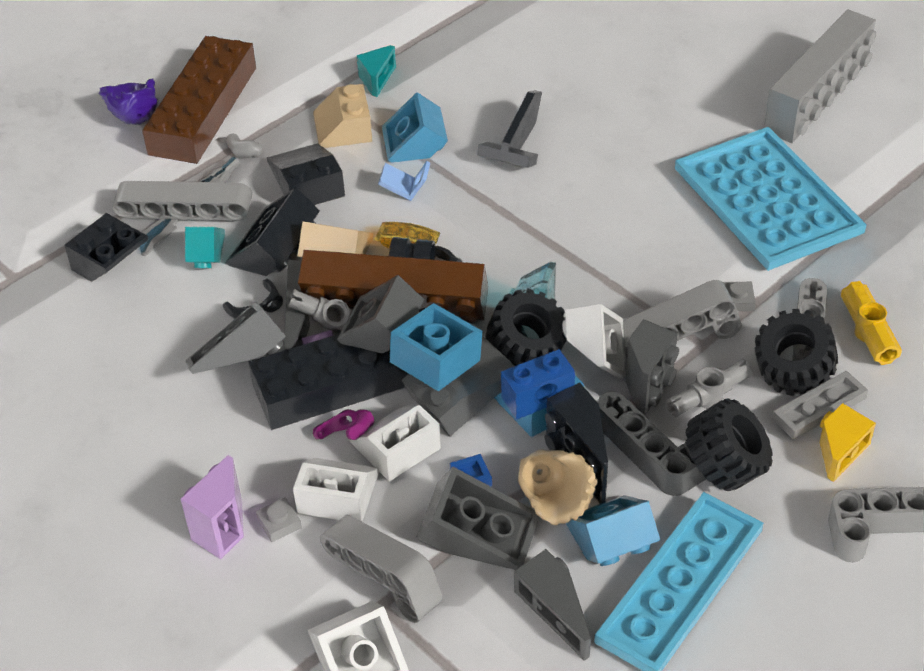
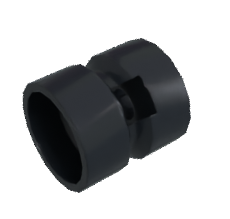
M393 237L389 256L435 260V241L417 239L415 243H412L409 238Z

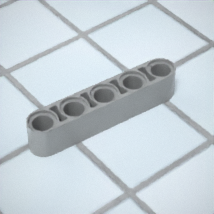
M123 181L118 186L112 210L118 216L128 219L240 221L248 216L252 190L243 183Z

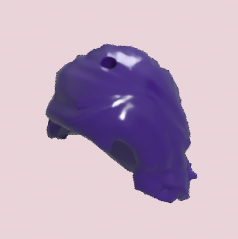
M153 78L148 79L146 84L125 83L116 86H104L100 88L98 93L107 105V109L116 118L128 125H139L149 120L157 107L158 98L155 97V81Z

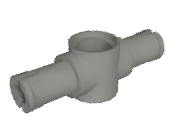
M296 289L293 290L290 297L291 300H289L287 305L288 308H293L312 316V319L318 321L323 328L331 331L336 329L342 331L353 311L342 300H327L322 297L317 299ZM328 308H335L339 311V322L329 320L327 317Z
M743 358L724 370L715 367H704L698 371L696 381L687 385L685 391L666 399V408L674 417H678L696 406L708 409L723 400V395L731 391L735 384L752 377L753 369L749 363L746 364V360Z

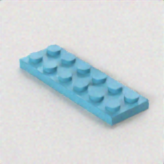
M703 492L597 631L594 643L642 671H662L760 535L764 523Z

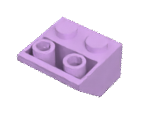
M227 455L219 464L214 465L208 474L195 486L190 487L181 498L191 540L220 560L244 537L242 497L234 460L231 456Z

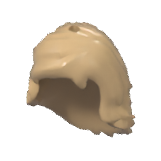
M540 449L520 459L518 482L525 496L530 500L531 507L535 509L536 514L542 520L548 521L551 525L566 524L571 519L577 520L579 516L584 514V511L588 510L593 493L595 492L594 487L597 484V479H595L593 467H590L581 455H576L574 452L568 453L563 450Z

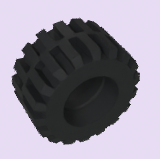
M520 289L515 290L513 295L508 293L503 297L502 301L498 302L487 325L485 338L514 366L558 349L561 351L567 341L563 333V321L566 320V317H563L564 309L557 307V301L553 298L549 300L545 297L546 294L541 291L539 294H535L534 290L527 289L523 293ZM515 325L531 328L537 333L539 339L525 337L518 332Z
M792 309V313L786 314V310L779 312L780 316L778 318L774 316L768 318L767 326L761 325L759 328L760 335L755 337L756 347H754L761 376H764V380L769 386L773 384L774 390L779 393L784 389L786 395L794 396V392H800L801 396L807 393L808 390L814 389L821 383L823 384L830 380L829 375H835L837 370L836 364H838L836 341L829 323L825 324L824 318L820 315L814 318L813 312L806 310L804 314L800 313V309ZM802 344L813 349L807 357L797 361H789L780 357L781 353L792 345Z
M729 398L721 400L693 417L687 423L688 428H686L685 434L688 438L686 439V444L690 450V456L698 470L715 487L723 488L725 491H734L770 470L773 462L771 457L773 452L769 437L755 414L744 404L741 405L739 401L735 399L730 400Z

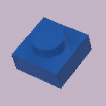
M481 454L450 463V469L455 467L492 486V476Z

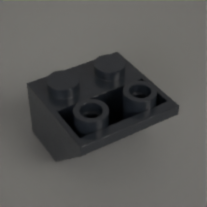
M105 213L64 246L71 270L92 282L106 274L148 240V236Z

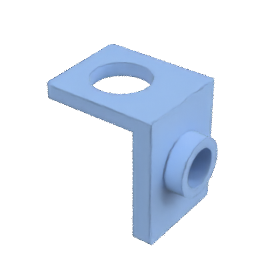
M426 161L415 177L385 163L378 185L411 201L427 179L430 162Z

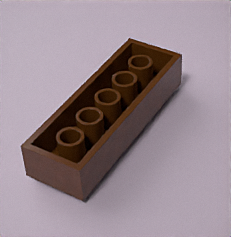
M205 36L142 130L148 156L198 164L256 70L253 43L218 38L216 36Z
M303 250L298 284L302 293L320 299L322 297L327 300H342L353 310L360 296L399 275L424 298L420 309L427 308L434 303L468 323L485 320L488 295L485 264Z

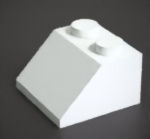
M602 304L566 309L563 333L567 341L599 368L619 379H626L623 318Z
M374 601L308 630L324 671H409L383 605Z

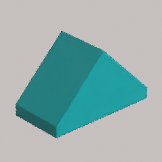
M389 45L357 55L358 76L374 97H378L396 68L395 46Z

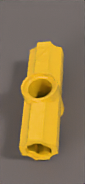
M861 281L850 282L847 287L842 289L841 298L855 323V336L866 343L874 361L879 362L881 365L891 364L896 358L901 356L902 349L886 321L887 310L883 305L876 303L867 285L862 284Z

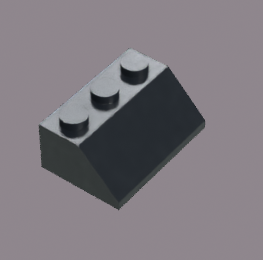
M295 187L263 209L225 263L230 267L267 276L275 270L281 272L288 265L290 254L299 248L302 223L316 224L314 219L320 210Z

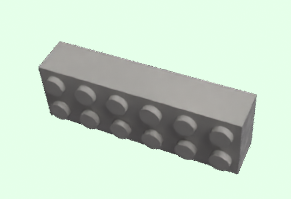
M847 9L770 88L764 128L769 127L779 138L793 143L799 135H804L812 121H817L825 107H830L838 93L842 94L847 84L851 80H855L859 71L870 63L872 58L870 48L876 37V31H874L876 19Z

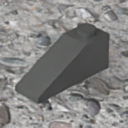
M545 549L514 571V592L585 661L590 657L591 636L568 566L561 558H555Z

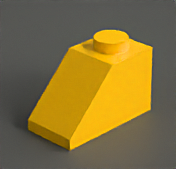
M844 403L834 412H827L820 423L822 432L819 443L827 477L833 482L871 444L876 425L874 421Z

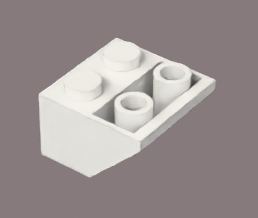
M420 405L403 406L374 423L357 440H350V443L374 467L379 468V472L388 481H391L441 449L439 423Z
M313 458L303 462L293 487L297 513L340 520L345 515H350L363 522L379 468Z

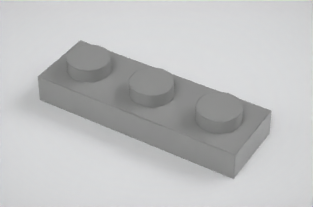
M846 370L774 410L772 420L794 440L819 426L825 414L829 411L834 412L842 403L852 407L865 400L868 389Z

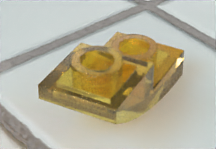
M382 222L374 240L380 242L388 249H390L393 237L409 238L412 243H415L417 239L433 240L436 245L440 232L412 223Z

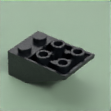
M579 382L547 398V413L545 414L546 435L544 439L549 450L574 452L576 455H581L590 467H593L595 479H597L593 497L601 504L606 502L608 458L599 403Z

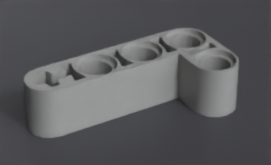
M720 280L708 281L623 320L625 357L627 358L628 340L643 319L678 333L677 341L712 326L715 334L720 339L735 336L740 331L742 323L736 305L723 282Z
M924 487L844 489L835 493L828 517V524L836 555L846 562H858L863 559L871 534L924 532Z
M345 515L320 536V542L330 556L391 590L398 609L409 621L418 623L443 600L434 570L430 562L420 552L350 515Z

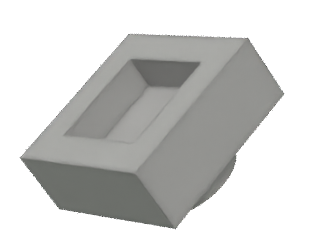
M752 281L723 282L736 305L737 311H755L756 301Z
M286 497L255 511L258 522L271 542L302 528L301 520Z

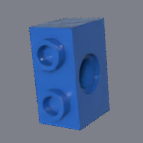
M560 349L501 371V398L516 420L547 408V398L575 385V370Z

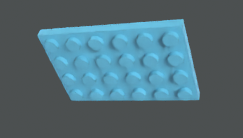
M769 127L675 160V170L767 271L865 233L867 224Z

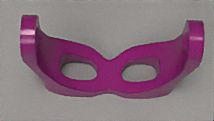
M346 409L317 425L313 429V436L315 439H324L336 431L346 430V436L349 440H357L374 425V417L368 410L359 409L354 411ZM346 416H350L352 418V422L349 421Z

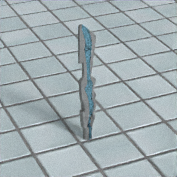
M235 157L230 158L225 164L211 170L207 176L199 179L198 182L225 183L230 178L232 171L240 165L239 160ZM159 219L143 230L142 233L148 236V240L140 246L141 255H148L177 229L174 224L179 220Z

